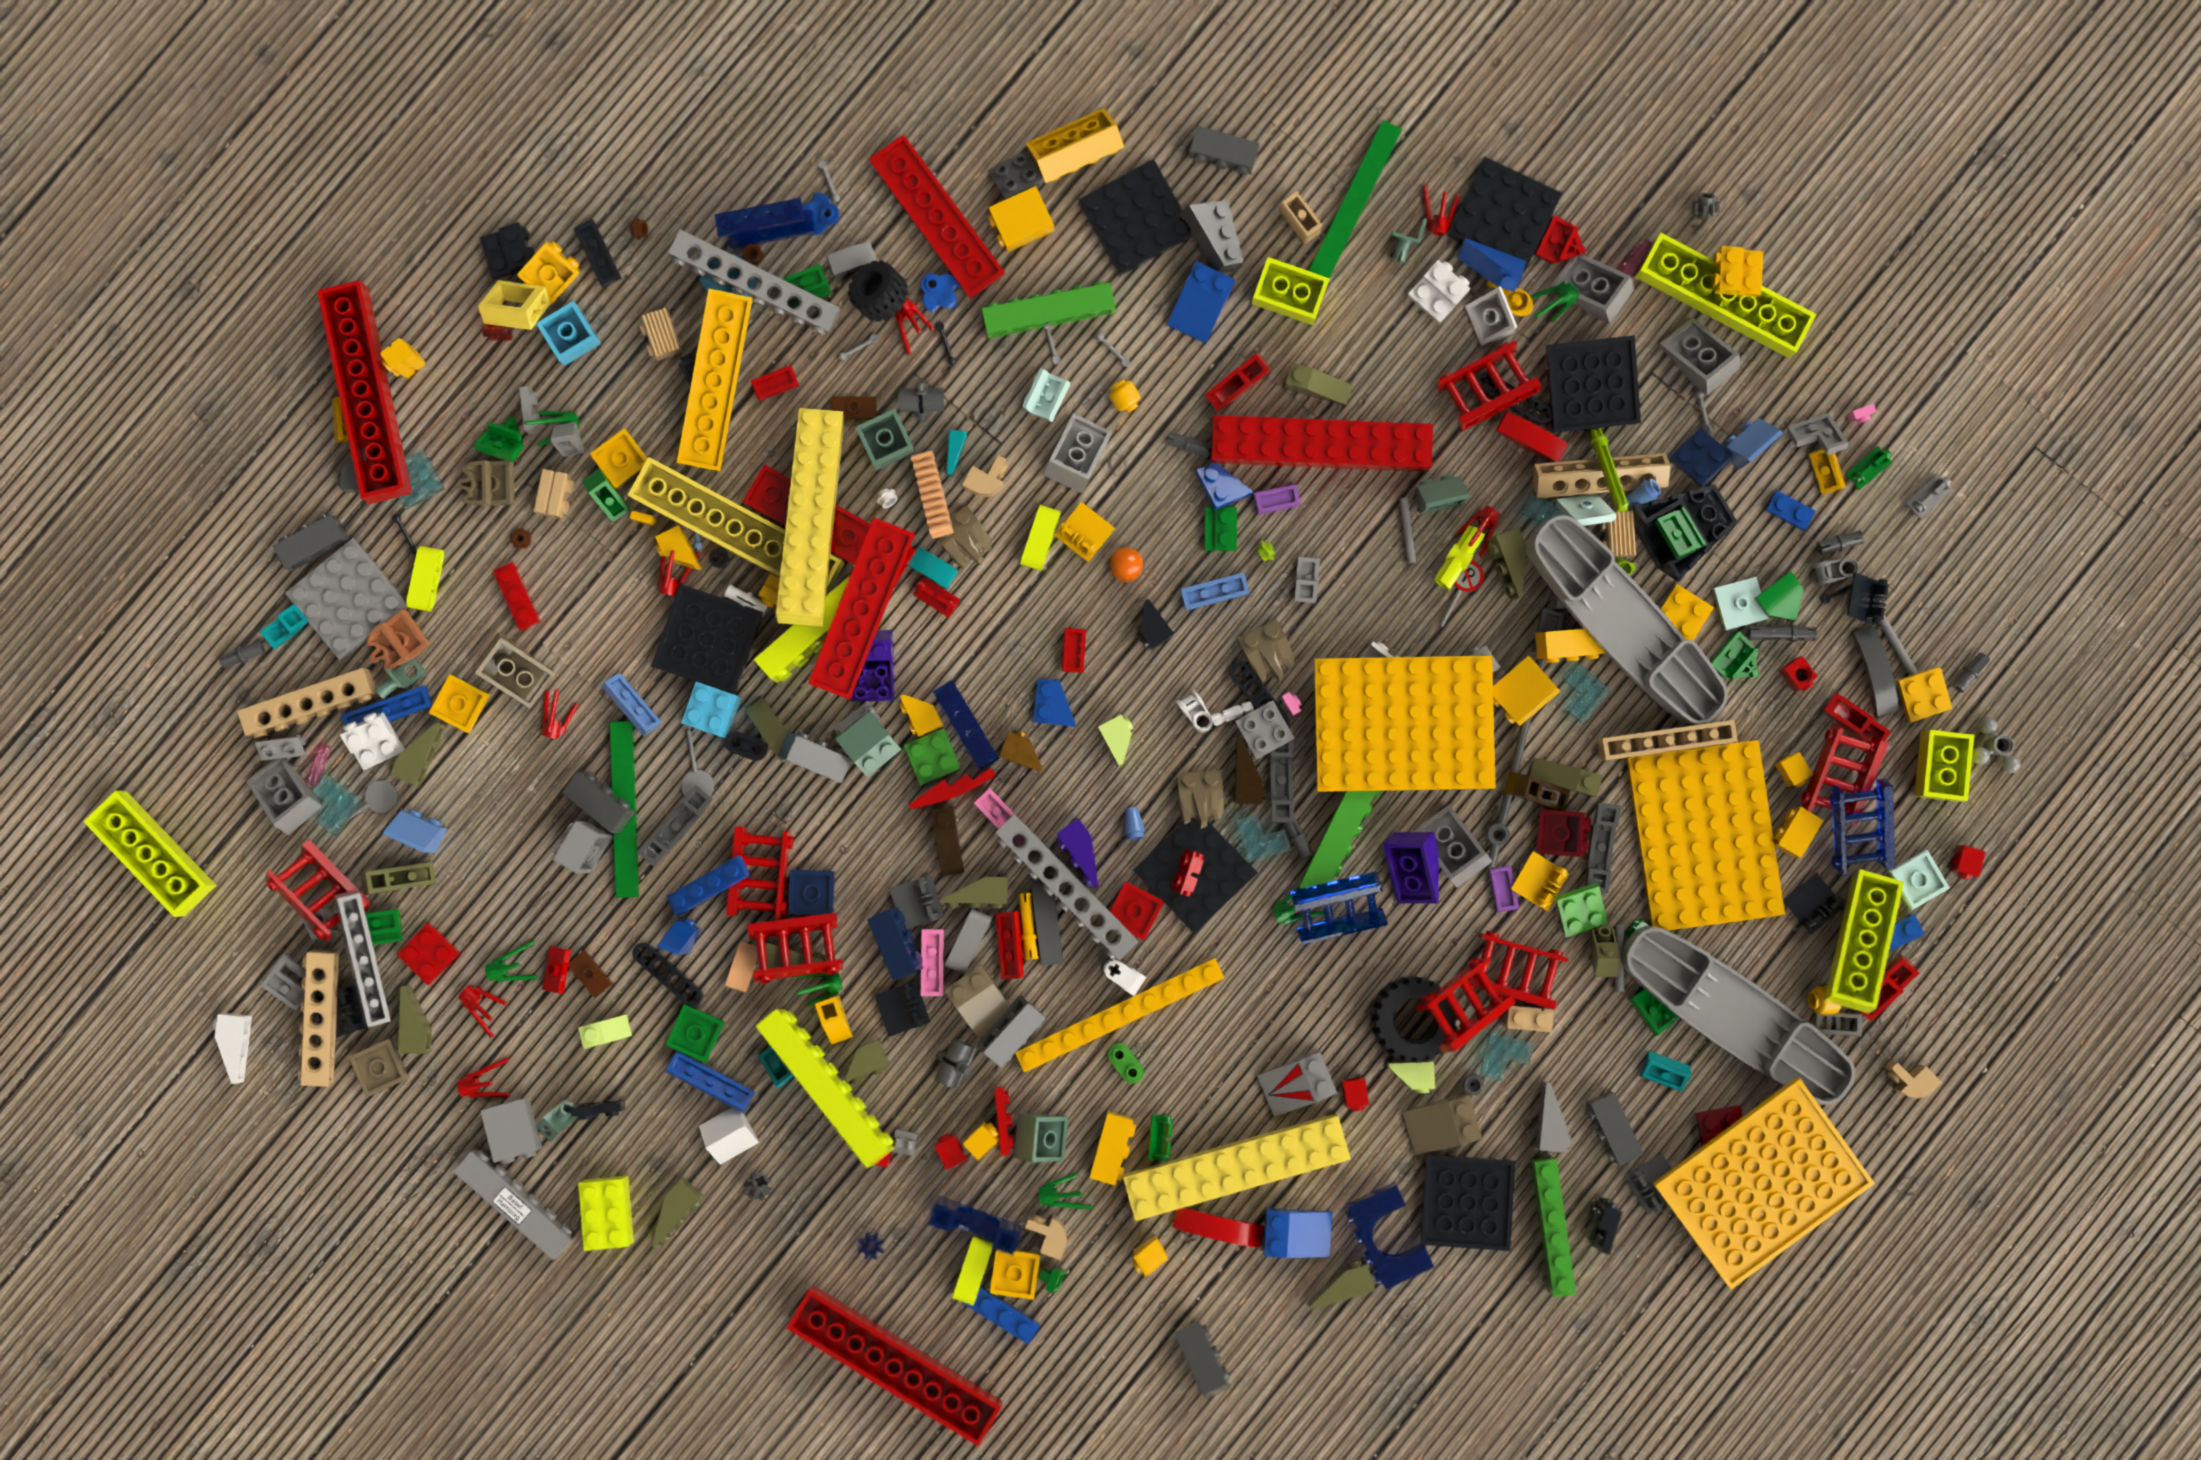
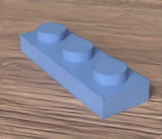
M1244 572L1180 589L1186 611L1250 594Z
M618 673L602 684L601 687L643 736L660 726L662 723L621 673Z

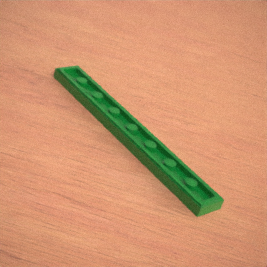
M1385 120L1382 121L1309 269L1310 272L1330 278L1402 131L1401 128Z
M631 721L610 722L613 794L618 798L628 801L630 808L635 811L620 833H614L616 898L639 897L634 729Z

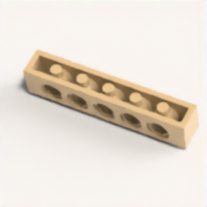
M1666 453L1612 457L1623 491H1634L1643 481H1649L1650 479L1655 480L1660 488L1668 487L1671 465ZM1598 459L1534 464L1533 488L1537 498L1610 493Z
M361 668L238 710L237 712L245 736L260 739L268 735L267 732L272 730L280 732L288 729L290 724L296 723V725L307 723L310 717L317 716V718L329 715L330 711L338 709V711L351 707V703L357 701L359 703L372 700V696L378 693L374 689L375 684L371 671ZM353 685L354 692L348 696L347 688ZM331 692L333 699L330 703H327L326 695ZM310 699L312 701V706L309 710H307L305 708V703L307 700ZM289 706L291 714L286 717L284 711ZM268 713L270 715V721L269 723L265 724L263 719L264 716Z
M1734 720L1597 740L1600 761L1738 742Z
M312 949L303 958V968L306 969V977L302 980V990L305 991V999L301 1002V1012L304 1013V1021L300 1024V1034L303 1035V1043L299 1047L302 1065L298 1069V1078L301 1079V1086L328 1087L334 1082L339 950ZM317 968L324 971L325 976L323 979L316 976L315 971ZM316 990L323 993V1001L315 998ZM314 1013L321 1014L323 1018L322 1023L314 1020ZM313 1035H318L321 1038V1045L313 1042ZM312 1057H317L320 1060V1067L313 1065Z

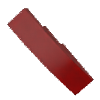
M989 768L974 780H972L968 773L952 785H949L944 779L908 806L911 809H917L957 798L978 788L997 775L992 768Z

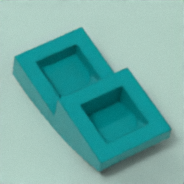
M921 547L917 548L908 563L909 567L948 589L958 573L957 569Z
M296 604L276 616L277 620L260 631L274 651L308 623V619Z

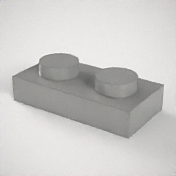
M528 386L519 387L524 431L528 434H537L540 424H524L528 420L540 419L535 409V405H538L537 394Z

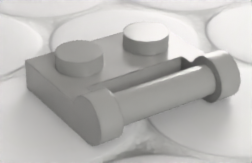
M285 953L263 981L261 987L293 1010L299 1011L301 1009V1002L305 999V991L302 990L301 984L282 970L284 967H288L304 978L306 977V969L293 961L292 956Z

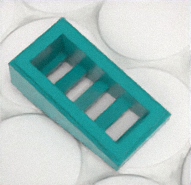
M950 430L948 433L946 466L948 477H953L967 439V431Z

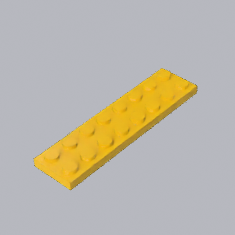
M708 289L677 463L721 471L753 299L751 297Z

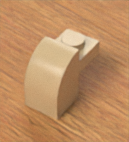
M998 455L988 474L972 466L962 484L963 489L980 497H991L999 493L1003 489L1004 483L998 480V478H1003L1007 472L1006 459Z
M1889 1061L1884 1066L1889 1071L1887 1074L1889 1078L1898 1084L1894 1090L1905 1096L1913 1098L1926 1097L1942 1083L1924 1065L1918 1064L1910 1073L1898 1062Z
M1052 1215L1049 1224L1046 1223L1047 1219L1041 1216H1029L1025 1228L1045 1235L1040 1253L1061 1260L1067 1243V1231L1062 1221Z

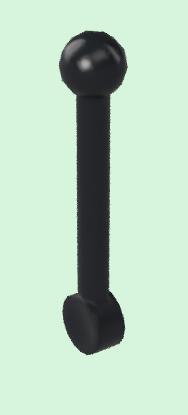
M938 322L936 329L941 334L948 355V363L954 365L956 359L952 356L944 333L945 326L942 322Z
M394 514L392 517L393 521L397 522L410 546L411 552L416 555L417 548L401 522V516Z
M1851 584L1829 596H1822L1821 602L1823 604L1829 603L1832 598L1850 590Z

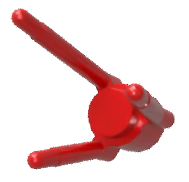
M1424 185L1426 228L1429 229V233L1432 235L1444 236L1450 228L1460 195H1456L1446 220L1444 212L1447 192L1444 191L1439 215H1433V219H1431L1427 185Z
M905 297L907 300L902 304V309L896 312L895 318L906 353L910 355L911 351L902 318L903 320L909 319L918 334L921 333V330L913 318L915 313L930 330L933 331L934 327L919 311L916 304L911 303L909 298Z
M1486 505L1483 510L1479 509L1456 532L1457 535L1462 534L1469 525L1471 526L1479 519L1480 527L1468 544L1471 547L1484 528L1488 529L1490 527L1479 555L1481 558L1484 556L1489 544L1487 538L1492 537L1499 523L1497 519L1500 513L1491 506Z
M674 550L670 552L665 576V556L661 557L657 584L659 586L657 592L675 596L679 585L684 583L692 569L686 568L678 584L676 583L677 579L670 577L674 561ZM696 552V553H695V555H696L697 558H698L699 555H700L699 552Z
M558 689L554 691L549 718V691H545L543 722L541 726V735L554 739H559L560 734H565L566 727L578 707L577 703L573 705L562 726H560L561 721L554 720L559 694Z
M468 985L459 994L458 999L463 1002L462 1005L468 1009L489 1037L493 1038L494 1034L473 1008H476L484 1017L491 1021L492 1017L479 1005L482 1000L480 995L502 1005H506L507 1002L484 991L479 986L474 989L471 985Z
M505 1058L474 1073L466 1074L463 1079H459L457 1088L460 1096H469V1098L509 1097V1093L478 1092L480 1087L490 1086L493 1082H479V1079L475 1078L509 1062V1059Z

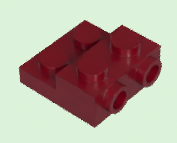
M1540 809L1536 853L1584 858V853L1589 851V840H1585L1586 831H1590L1591 819L1587 818V813Z
M1740 1105L1695 1113L1701 1146H1704L1743 1117Z

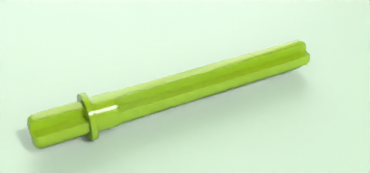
M1601 428L1590 429L1591 448L1596 452L1617 512H1625L1628 509V502L1608 449V439L1603 435Z

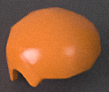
M1122 547L1114 551L1110 559V570L1118 581L1132 582L1141 575L1143 561L1142 556L1136 549Z

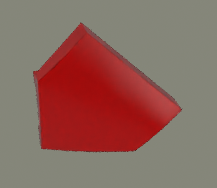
M1554 215L1534 256L1554 265L1585 253V247L1582 246L1577 231L1578 226L1574 227L1573 224Z

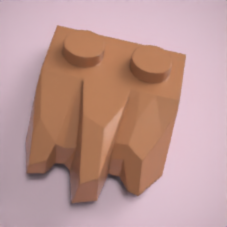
M401 609L386 623L378 625L370 632L367 640L369 646L376 647L375 651L370 655L371 662L374 663L381 659L385 660L383 666L385 670L387 668L393 669L412 660L431 645L406 609Z

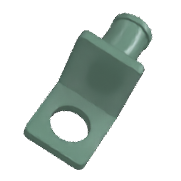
M1424 218L1422 220L1417 239L1396 232L1391 233L1390 237L1398 241L1392 260L1397 262L1401 253L1399 262H1406L1410 245H1419L1427 219Z
M413 658L399 666L396 670L387 668L385 671L389 674V677L374 689L380 697L385 699L398 686L406 689L411 687L426 674V671ZM409 665H414L417 668V674L410 678L406 675L405 670Z
M566 1100L547 1113L536 1125L550 1142L578 1118V1116L571 1117V1107H573V1104ZM544 1125L549 1128V1130L551 1131V1133H549V1132L545 1129Z

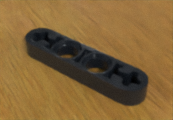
M1483 372L1476 379L1485 395L1493 400L1499 396V391L1496 388L1493 394L1491 386L1482 387L1480 379L1484 380L1485 378L1489 379L1488 383L1495 386L1488 372ZM1503 380L1507 389L1510 388L1512 390L1516 388L1515 386ZM1532 396L1526 398L1529 402L1528 409H1520L1518 403L1508 408L1540 426L1548 424L1552 419L1551 407ZM1535 404L1537 405V407L1534 410L1538 412L1545 410V416L1548 418H1543L1542 420H1540V415L1537 412L1534 411L1532 415L1529 414V412L1532 410Z
M1241 661L1233 663L1230 667L1229 675L1254 708H1260L1263 700H1273L1289 728V717L1248 665ZM1236 666L1245 669L1243 674L1246 678L1249 675L1252 677L1243 686L1240 684L1243 678L1240 675H1234L1236 671L1234 667ZM1256 683L1259 686V692L1256 695H1250L1247 692L1248 684Z
M639 943L633 948V958L688 1006H696L702 1002L704 994L701 988L652 945ZM639 948H647V955L653 957L655 954L657 957L647 965L646 963L650 960L645 956L639 957ZM657 961L664 962L666 966L665 971L661 974L654 970V964ZM674 975H678L682 979V985L679 988H674L671 985L670 981ZM688 983L690 986L686 989L690 992L696 991L698 1000L689 1001L690 995L686 991L682 994L679 991L683 990Z

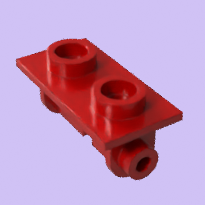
M925 576L922 581L918 582L913 596L948 618L951 617L961 601Z
M1185 849L1179 860L1180 867L1178 873L1172 881V891L1190 897L1198 878L1192 877L1191 874L1192 872L1200 874L1204 859H1202L1203 854Z

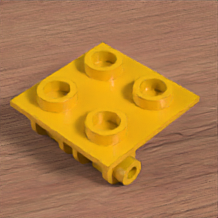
M1081 502L1065 523L1063 522L1060 525L1059 530L1054 536L1089 563L1116 528Z
M1532 851L1511 890L1548 912L1555 900L1554 896H1557L1569 873L1566 869L1556 866Z

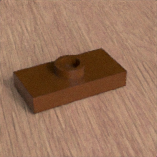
M832 396V411H842L844 420H871L876 417V397Z
M583 950L569 962V968L594 998H597L613 984L586 950Z

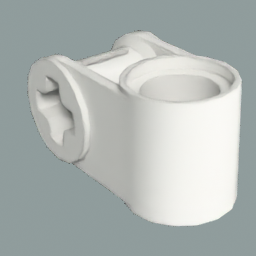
M1195 690L1185 699L1176 701L1182 713L1188 718L1196 731L1205 733L1211 729L1213 723L1212 716ZM1199 717H1206L1209 721L1208 726L1204 728L1199 727L1196 723Z
M1109 959L1104 963L1103 971L1105 975L1122 989L1135 996L1146 976L1117 959ZM1116 964H1118L1117 968L1119 972H1113L1111 975L1109 966H1115Z

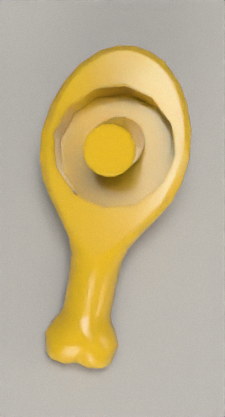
M1487 281L1488 287H1492L1494 289L1499 287L1497 285H1494L1490 281ZM1502 288L1512 314L1527 316L1532 312L1533 302L1527 292L1516 288L1515 292Z

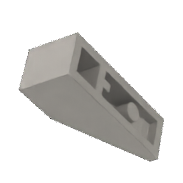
M1542 1081L1535 1147L1543 1151L1566 1153L1567 1148H1570L1571 1135L1568 1134V1128L1551 1083Z

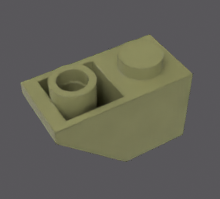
M1599 926L1591 929V962L1595 977H1617L1621 957L1614 927Z
M881 1039L857 1049L845 1077L847 1082L853 1080V1083H857L866 1079L865 1074L873 1072L876 1075L887 1070L885 1066L889 1065L890 1061Z

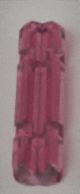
M325 744L318 745L316 750L318 753L314 756L309 770L311 774L306 779L308 785H319L321 780L319 777L323 774L328 760L326 756L331 751L330 746Z

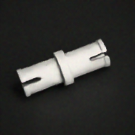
M731 584L724 594V597L744 607L747 606L762 611V617L765 616L769 608L761 603V600L753 597L752 593H746Z

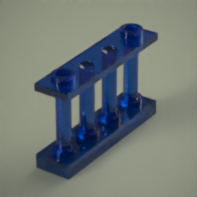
M800 198L715 214L717 234L719 237L728 235L732 249L746 247L750 244L757 245L816 233L813 212L811 210L803 211Z
M950 680L933 691L934 695L976 766L982 770L999 760L998 755L955 683Z
M1885 778L1876 779V788L1874 790L1844 794L1837 785L1832 786V794H1830L1829 800L1833 807V868L1842 876L1847 875V865L1877 861L1886 870L1895 869L1893 785ZM1875 799L1877 802V808L1874 811L1845 815V803ZM1870 820L1877 821V829L1874 832L1846 835L1845 824ZM1874 840L1878 842V849L1875 852L1846 856V844Z
M1377 871L1290 891L1295 911L1302 912L1304 926L1297 928L1301 945L1388 925L1383 909H1377L1375 893L1383 892L1382 883ZM1366 896L1369 911L1356 914L1353 898ZM1345 900L1347 916L1334 919L1332 903ZM1323 906L1325 921L1313 924L1310 908Z

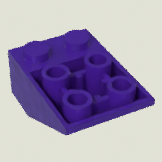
M877 630L850 698L851 702L895 700L893 630Z
M1077 818L1057 833L1059 838L1056 841L1063 851L1068 849L1072 856L1069 859L1075 868L1081 867L1085 874L1082 878L1089 887L1094 885L1097 888L1099 885L1092 837L1079 818Z

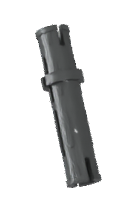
M1791 625L1790 627L1749 626L1747 637L1748 640H1785L1795 643L1796 641H1816L1818 633L1816 627H1797L1796 625Z

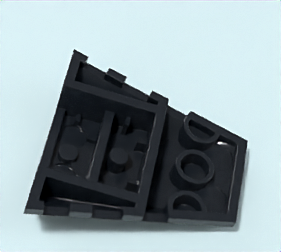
M1715 484L1633 506L1634 525L1637 535L1657 568L1677 582L1738 522ZM1685 507L1706 545L1676 559L1655 521L1662 516Z

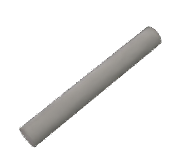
M1401 498L1399 501L1407 564L1416 563L1409 502L1408 498Z
M1884 615V620H1881L1880 624L1881 628L1909 676L1918 672Z
M1615 925V935L1621 957L1624 947V925ZM1620 961L1618 975L1615 977V991L1624 992V967Z

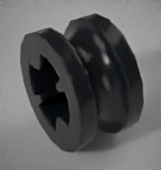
M716 548L711 551L709 560L714 567L723 569L729 565L730 555L724 549ZM718 553L720 555L725 554L724 562L721 564L718 561H714V559H717L715 555Z

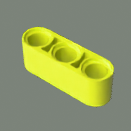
M1043 505L1039 506L1022 555L1021 565L1042 571L1061 511Z
M425 546L418 548L407 595L408 608L432 611L444 561L443 550Z
M972 1237L952 1299L974 1305L994 1243Z

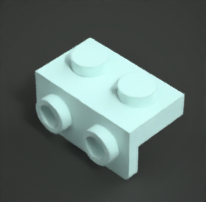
M1041 368L1034 377L1029 393L1025 396L1023 408L1033 416L1053 422L1071 383L1066 379L1051 375Z

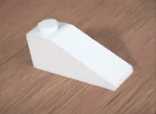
M222 1013L217 1014V1018L214 1020L215 1039L230 1082L237 1084L244 1082L252 1016Z

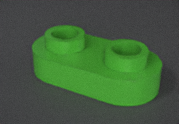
M1113 1044L1108 1051L1111 1063L1126 1082L1131 1084L1139 1082L1144 1075L1140 1062L1125 1044ZM1116 1051L1123 1052L1124 1055L1121 1059L1115 1057ZM1131 1068L1136 1069L1137 1074L1135 1076L1128 1074Z

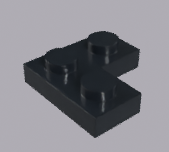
M625 1100L580 1103L571 1107V1117L578 1116V1120H589L592 1117H597V1113H605V1116H618L619 1112L625 1110Z

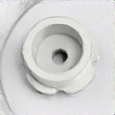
M888 488L883 489L878 494L877 503L882 505L883 508L893 506L898 500L895 495L896 491L894 489L889 490Z

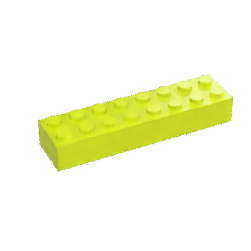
M1660 233L1655 238L1635 278L1787 358L1797 353L1817 314L1764 286L1761 287V295L1759 297L1715 294L1712 278L1713 274L1716 273V265L1713 264L1711 258L1663 233Z
M783 1009L774 1010L756 1025L757 1029L866 1168L874 1166L895 1149L891 1145L894 1143L893 1139L887 1132L883 1134L878 1128L880 1125L879 1121L872 1114L870 1116L864 1110L866 1108L864 1102L859 1097L855 1098L850 1092L853 1090L846 1080L841 1081L837 1075L839 1071L833 1063L830 1062L828 1064L823 1058L825 1056L823 1050L818 1045L814 1046L809 1040L812 1038L805 1028L801 1029L797 1025L798 1019L790 1010L788 1012Z

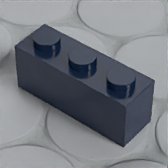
M898 908L887 909L867 919L893 981L903 979L924 968L922 956L916 951L913 944V935L907 930L904 923V914Z

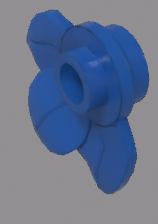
M814 193L813 202L802 205L798 211L799 215L809 222L806 234L813 236L824 233L828 226L836 224L840 218L839 209L834 204H831L829 197L824 193ZM830 211V216L826 217L827 212Z
M929 273L922 278L920 283L921 289L924 292L922 301L928 311L933 313L939 305L944 308L956 307L957 299L953 290L957 289L960 285L953 275L943 274L938 276ZM930 280L935 282V288L928 286Z

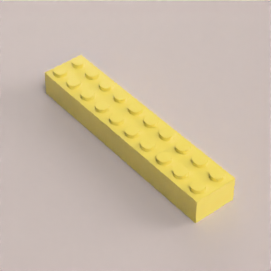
M799 408L776 610L778 623L823 627L844 431V415L842 411Z
M648 457L628 493L631 499L763 570L780 577L785 529ZM831 554L826 596L845 564L841 559Z
M1334 1113L1123 1174V1179L1135 1221L1351 1160L1339 1117Z

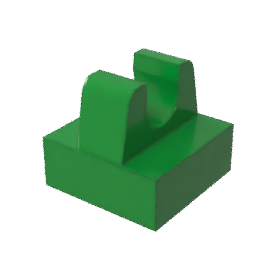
M1060 1267L1053 1268L1052 1271L1044 1269L1041 1270L1038 1279L1047 1283L1045 1290L1055 1293L1059 1291L1067 1270Z

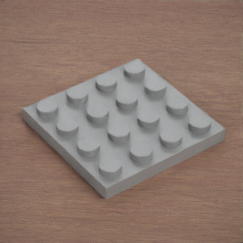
M355 538L348 541L285 593L293 604H296L306 616L310 625L341 661L368 640L370 632L378 625L386 623L401 609L408 608L406 599Z

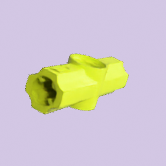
M1469 525L1458 543L1454 544L1445 559L1446 562L1434 579V582L1440 587L1450 591L1461 572H1464L1471 562L1475 550L1479 547L1485 536L1482 532L1473 546L1470 547L1468 544L1478 530L1475 526Z

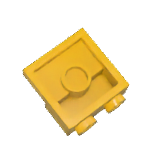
M546 240L517 273V276L526 284L545 286L549 302L552 305L581 270L578 268L580 264L573 257L569 256L566 258L561 253L563 249L556 242L552 241L549 243Z
M1721 246L1714 253L1713 264L1716 265V273L1713 274L1712 278L1715 294L1759 297L1762 287L1764 251L1744 250V247Z

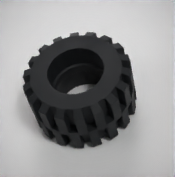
M882 260L879 262L872 261L871 264H865L862 269L860 268L857 271L856 275H853V281L849 283L848 287L850 289L848 291L849 300L866 318L876 322H880L882 319L885 321L890 316H895L896 312L902 309V304L907 300L905 296L908 295V284L888 262L885 263Z

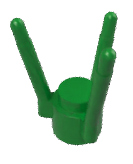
M1563 281L1556 286L1529 295L1531 299H1535L1559 290L1556 293L1558 298L1536 313L1535 317L1538 318L1560 302L1562 304L1566 303L1550 319V322L1553 323L1570 305L1577 301L1576 298L1579 297V293L1571 282L1566 284Z
M539 411V415L559 416V418L528 420L524 422L525 425L549 423L563 424L576 421L577 428L579 429L578 415L572 411ZM551 437L538 442L537 445L542 446L550 443Z
M1300 888L1295 889L1284 899L1276 902V907L1272 908L1278 923H1285V925L1299 920L1326 915L1328 911L1323 910L1291 917L1294 916L1293 911L1316 901V897H1312L1290 907L1289 903L1284 905L1302 890Z
M532 940L501 957L492 959V963L485 965V973L488 980H497L499 983L503 981L537 979V975L505 976L508 974L509 969L519 967L520 963L506 965L505 962H502L534 945L535 941Z
M826 972L793 976L797 978L826 977L822 979L823 984L796 992L797 995L824 989L827 992L808 1002V1007L830 996L837 995L839 990H843L839 972L836 974H826Z
M1077 1173L1052 1182H1045V1187H1039L1041 1205L1090 1210L1093 1208L1092 1205L1056 1202L1059 1201V1198L1083 1195L1082 1192L1058 1193V1188H1053L1056 1185L1077 1178Z

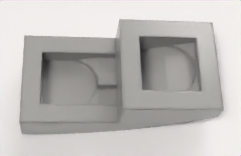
M870 241L841 249L826 256L833 277L852 273L855 269L862 268L867 263L871 264L872 261H877Z
M1298 556L1294 601L1316 603L1320 558Z

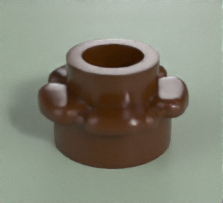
M635 218L630 224V233L635 239L641 240L648 235V225L645 220Z
M750 244L744 247L742 259L755 266L763 259V252L758 245Z
M523 528L516 529L515 533H512L510 536V542L513 543L515 549H526L531 545V533Z

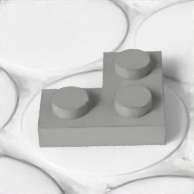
M1829 413L1788 426L1787 433L1796 447L1818 441L1827 455L1848 449L1849 442Z

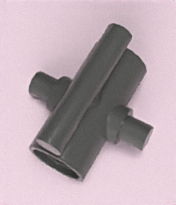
M917 380L916 388H901L899 391V411L916 412L918 421L926 422L929 411H944V388H926L924 380Z
M953 1038L947 1052L938 1051L936 1053V1058L940 1060L941 1066L935 1080L948 1087L960 1089L965 1076L971 1072L970 1065L978 1048Z

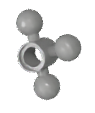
M1990 717L1982 719L1979 723V729L1983 734L1989 735L1990 738L1986 741V749L1979 747L1973 751V762L1978 765H1984L1990 760V755H2001L2003 758V770L2008 773L2017 772L2021 765L2020 760L2009 754L2014 748L2012 738L2008 735L1997 734L1998 724L1995 719ZM1998 740L2003 744L2001 751L1997 748Z

